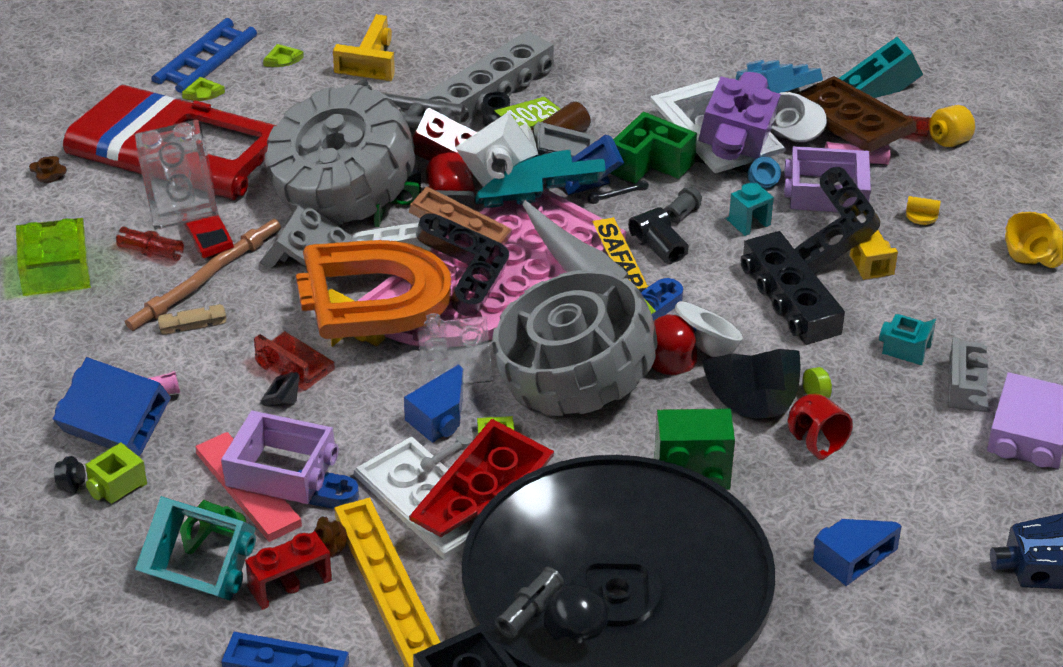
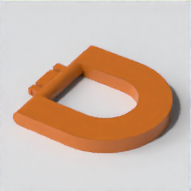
M368 240L308 245L303 250L307 273L296 274L302 311L315 310L319 334L324 339L393 334L417 329L438 318L445 311L451 299V275L445 263L428 250L398 241ZM382 273L401 277L413 286L408 292L394 298L331 303L325 277Z

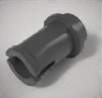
M683 188L679 192L678 198L664 208L666 213H668L670 221L678 224L690 211L700 208L702 196L696 188Z

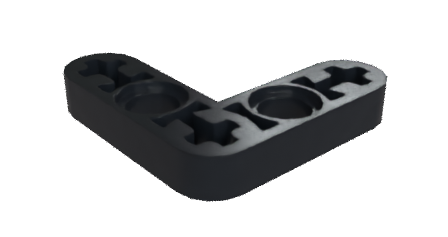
M842 167L828 169L822 174L819 182L824 193L841 217L795 248L814 274L872 236L880 227L881 221L879 216ZM839 181L843 188L837 191L833 184ZM857 197L852 205L843 207L847 199ZM861 213L866 219L863 223L857 218ZM843 235L838 243L829 245L830 240L834 236Z
M437 214L423 215L417 227V239L424 245L469 265L455 287L451 300L453 309L465 316L477 314L505 270L509 258L508 249L500 242ZM454 241H465L469 243L470 247H461ZM491 256L495 257V259L492 262V265L487 263V260L490 259ZM474 274L483 275V276H485L489 281H486V282L478 281V280L474 279V277H473L472 275H474ZM469 291L474 293L473 298H470V300H466Z

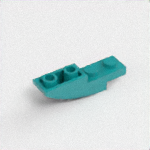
M570 149L540 155L513 166L509 175L504 171V178H494L478 191L475 197V204H484L485 208H495L503 206V201L516 200V203L522 205L525 200L528 203H534L536 198H539L543 193V184H546L547 188H559L566 186L568 181L578 180L579 185L597 183L598 178H601L606 172L604 159L572 162Z

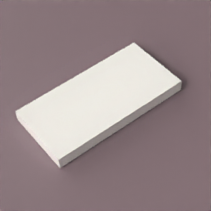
M413 437L404 440L354 468V476L444 560L464 548L468 533L478 515L443 537H439L409 520V515L448 471V468L440 461L435 464L433 470L424 471L420 466L422 459L425 457L432 458L433 455Z

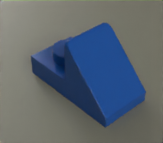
M605 134L572 157V162L604 159L606 172L601 178H598L597 183L579 185L578 180L566 182L564 187L568 195L610 184L608 174L624 164L611 136Z

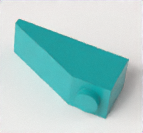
M895 37L843 74L839 79L873 98L900 92L923 76V73L912 51L898 37Z

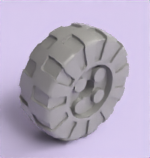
M345 85L335 89L329 87L313 93L310 98L303 102H297L284 113L285 116L277 126L273 127L267 140L268 150L264 154L269 179L279 198L286 206H289L292 212L300 202H303L335 225H343L345 222L367 218L376 213L377 204H380L381 208L386 203L392 202L404 189V183L408 176H411L415 164L413 138L408 124L397 106L384 93L378 90H369L368 87L362 85Z
M597 269L595 271L577 270L559 274L555 278L541 281L525 290L523 295L514 302H511L502 312L497 328H494L492 336L493 351L498 370L514 398L524 407L530 410L533 408L542 411L544 415L563 416L564 414L577 412L585 414L601 409L604 404L612 400L621 399L636 387L637 382L642 377L647 375L655 360V350L658 345L652 314L636 285L627 278L622 279L618 277L614 272Z

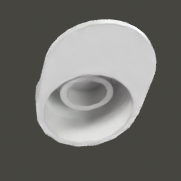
M792 92L779 93L781 95L770 130L774 137L787 138L795 142H807L815 139L824 131L827 117L820 105L799 94Z
M680 301L675 305L676 312L693 326L696 332L695 344L704 353L711 357L732 354L741 343L743 337L740 331L724 318L691 303Z

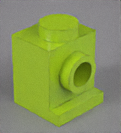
M121 442L85 464L88 478L86 487L91 496L96 500L104 497L112 504L139 486L142 488L147 485L144 460Z

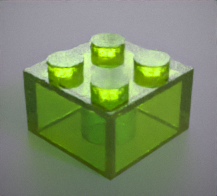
M65 218L57 221L31 222L16 225L17 265L23 296L91 288L88 245L83 218Z

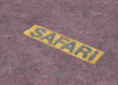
M615 218L592 221L608 256L628 273V279L636 285L640 292L645 290L648 285Z

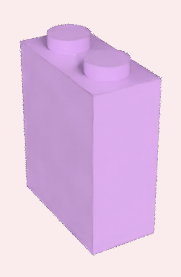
M1008 372L991 428L987 452L995 453L1006 459L1015 458L1032 462L1038 467L1059 469L1063 455V385Z

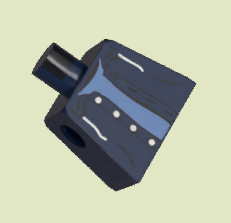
M1063 513L1012 525L1007 545L990 549L992 569H1014L1020 587L1063 589Z

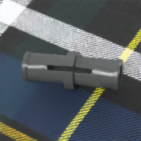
M546 567L528 587L521 588L515 594V601L495 620V624L502 634L509 638H514L518 631L532 617H538L545 610V603L564 585V579L559 572L551 567ZM537 594L536 599L525 610H522L528 601Z

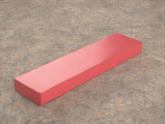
M228 432L195 446L198 457L269 542L302 527L301 518L285 499L225 485L221 459L233 441Z

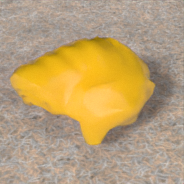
M1029 211L1019 212L1008 219L1005 227V241L1009 255L1015 262L1031 263L1034 265L1040 262L1049 268H1056L1063 263V231L1052 218L1048 217L1045 213L1040 214Z

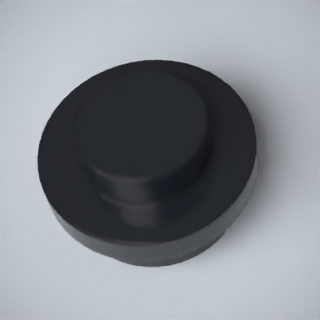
M67 456L63 461H58L55 464V483L61 491L67 490L69 493H77L79 485L85 482V468L74 456Z

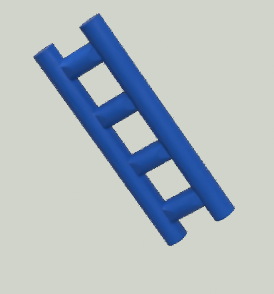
M225 18L151 77V80L160 85L166 80L177 84L175 86L176 91L182 93L199 77L205 78L256 37L257 31L251 26L243 32L233 29V21L230 18ZM221 36L232 40L226 46L215 43ZM203 50L214 54L207 61L196 57ZM184 65L196 69L190 75L178 72Z

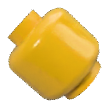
M962 105L940 108L930 118V135L936 143L943 147H954L972 139L975 133V119L971 111Z

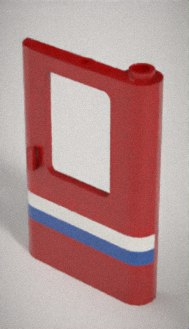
M122 84L69 126L64 135L63 149L66 154L235 200L239 195L243 196L248 188L247 176L265 160L264 154L268 150L267 140L273 127L277 125L211 108V104L196 100L191 103ZM187 119H194L260 137L234 160L163 142Z

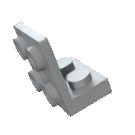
M300 202L284 222L259 263L265 267L272 268L278 260L284 263L291 256L305 266L303 250L306 246L351 242L352 236L316 210ZM325 277V278H326V280H331L333 277Z

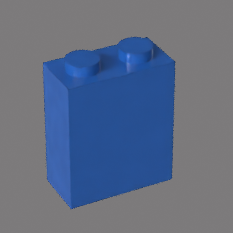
M86 357L82 366L75 371L72 377V384L65 397L58 402L53 420L65 433L109 449L121 442L137 456H140L171 397L160 382Z

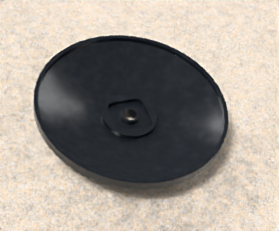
M594 455L560 461L539 468L509 484L483 508L475 519L464 545L461 563L462 590L471 620L475 626L481 625L489 636L506 651L517 667H731L749 651L759 638L769 618L775 591V564L768 539L752 513L734 495L709 478L690 469L653 458L630 455ZM546 567H551L559 572L564 579L562 588L569 584L589 587L603 596L609 608L607 626L599 637L587 641L584 640L579 645L569 637H561L559 640L551 637L544 627L545 610L540 616L532 617L518 631L514 638H509L498 630L495 620L515 601V594L521 588L528 587ZM617 588L622 589L626 593L615 596L608 591ZM535 594L522 610H525L538 595ZM551 598L545 603V609Z

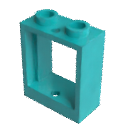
M160 496L135 570L230 601L233 594L237 593L242 585V568L246 556H249L255 547L256 535L254 533L256 527L238 519ZM185 516L234 531L216 585L166 570Z

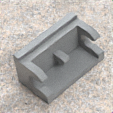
M953 337L949 355L948 408L987 412L988 360L969 356L972 352L986 353L987 347L982 343L960 341V338Z

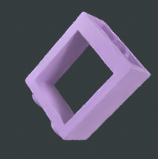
M793 146L791 159H785L784 198H790V209L838 212L824 193L820 184L800 183V175L822 176L824 172L833 167L845 169L869 202L871 192L869 151ZM834 185L837 191L843 188L842 185ZM857 197L847 199L843 207L852 205Z
M251 410L221 459L225 485L227 487L308 504L314 492L321 489L326 471L330 465L333 466L338 457L339 447L334 441L333 427ZM265 446L310 455L301 473L255 463Z

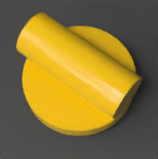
M908 196L906 216L911 222L919 225L932 224L938 219L941 201Z

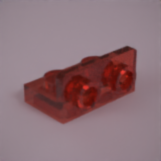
M286 331L273 340H269L261 334L254 338L255 359L258 365L265 370L270 368L279 375L297 372L299 374L298 387L304 391L335 370L334 361Z

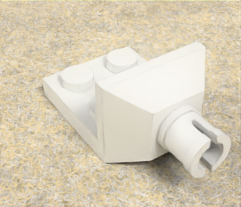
M507 112L455 147L482 187L494 178H504V171L509 175L513 166L538 155L532 130L527 123L519 126L510 112Z

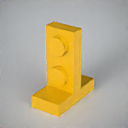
M375 15L360 47L335 45L333 49L334 73L392 81L395 75L394 52L384 51V45L389 46L392 38V30L388 28L387 16Z

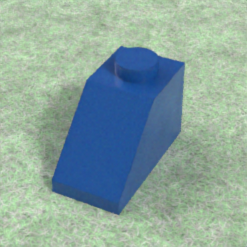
M458 364L404 397L405 421L432 443L443 436H451L460 426L463 401V368Z
M841 519L830 528H823L814 539L813 561L847 586L898 549L902 526L893 521Z

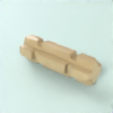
M221 304L209 306V310H205L202 307L177 312V316H172V313L158 317L159 329L163 335L176 333L175 330L180 329L182 332L208 327L207 324L212 323L213 326L226 323L225 309Z

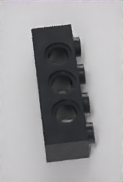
M781 231L744 240V251L740 259L744 273L753 276L759 292L762 295L766 294L770 298L777 315L784 316L793 336H799L805 345L842 335L845 311Z

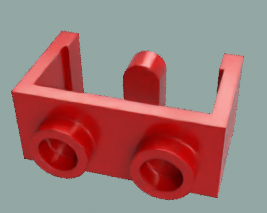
M315 531L309 534H297L291 541L273 548H263L256 555L245 560L248 582L246 586L262 610L269 607L265 583L277 578L286 592L296 593L300 589V581L293 571L307 565H313L324 583L332 581L330 552Z

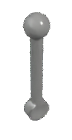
M458 436L455 444L432 458H423L420 463L421 468L427 472L433 470L437 462L459 449H466L471 442L470 439L465 436Z

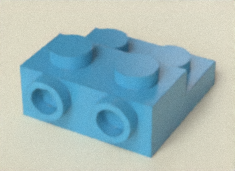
M779 60L749 62L746 64L747 69L736 72V80H739L744 72H755L763 75L767 79V89L775 93L786 92L823 80L821 68H808V64L793 66V64H780Z

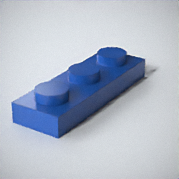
M234 631L221 663L222 667H348L349 652Z

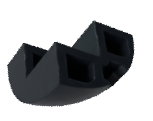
M776 349L755 355L727 354L702 360L707 381L714 394L726 407L731 408L732 411L751 418L776 417L788 410L796 397L801 370L800 351Z

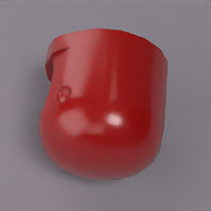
M447 152L439 154L427 164L426 177L429 188L444 191L474 192L473 173L459 153Z
M664 315L655 319L654 325L658 345L655 350L656 357L651 368L666 375H677L692 370L697 363L696 332L693 326L678 315Z
M814 393L801 397L793 404L788 415V428L799 441L803 440L802 436L808 430L806 437L807 449L817 459L824 460L846 444L852 432L853 421L850 415L826 396ZM820 429L830 443L828 452L823 449L821 451L817 450V436Z

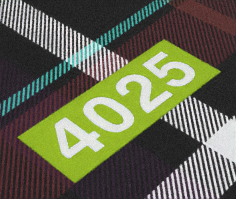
M544 96L494 111L500 116L510 112L519 126L527 123L529 127H532L538 121L542 122L560 110V108Z

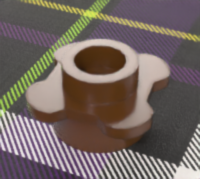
M56 156L43 157L38 162H33L29 165L30 171L35 172L37 180L43 183L55 182L67 172L66 166L61 165L59 158Z
M320 517L314 531L329 550L330 558H333L344 549L347 541V532L339 521L334 520L330 522L327 517Z

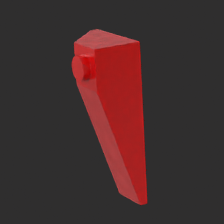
M491 418L409 515V520L435 535L443 537L479 515L483 508L509 484L528 473L545 467L554 456V451Z

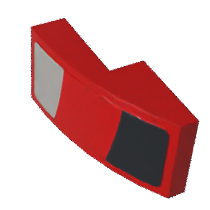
M213 207L182 217L184 226L191 235L194 245L202 258L234 248L233 241L226 227Z

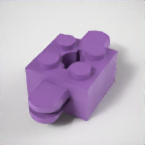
M744 72L739 80L721 76L705 110L698 141L712 145L713 153L722 159L735 160L740 154L755 159L759 158L772 128L781 94L767 89V79L759 73Z

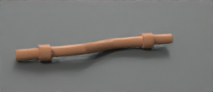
M273 218L257 230L251 229L241 235V240L234 244V248L223 251L212 258L189 279L163 296H155L144 303L143 309L125 320L126 326L134 331L152 318L157 320L160 315L166 314L168 312L167 308L198 289L221 268L248 250L253 252L262 246L265 239L281 229L278 220Z

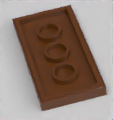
M835 76L795 93L815 102L823 108L827 117L825 127L827 130L860 149L869 151V153L916 131L917 121Z

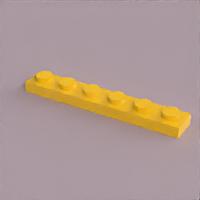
M370 497L334 507L335 519L346 529V542L405 667H413V654L440 643V640Z

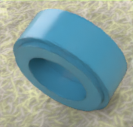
M770 157L755 159L748 169L750 183H758L764 189L775 186L781 177L779 164Z

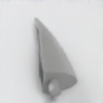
M526 200L523 202L522 205L534 228L566 272L577 270L595 271L597 269L614 272L618 277L628 279V273L604 252L568 233Z

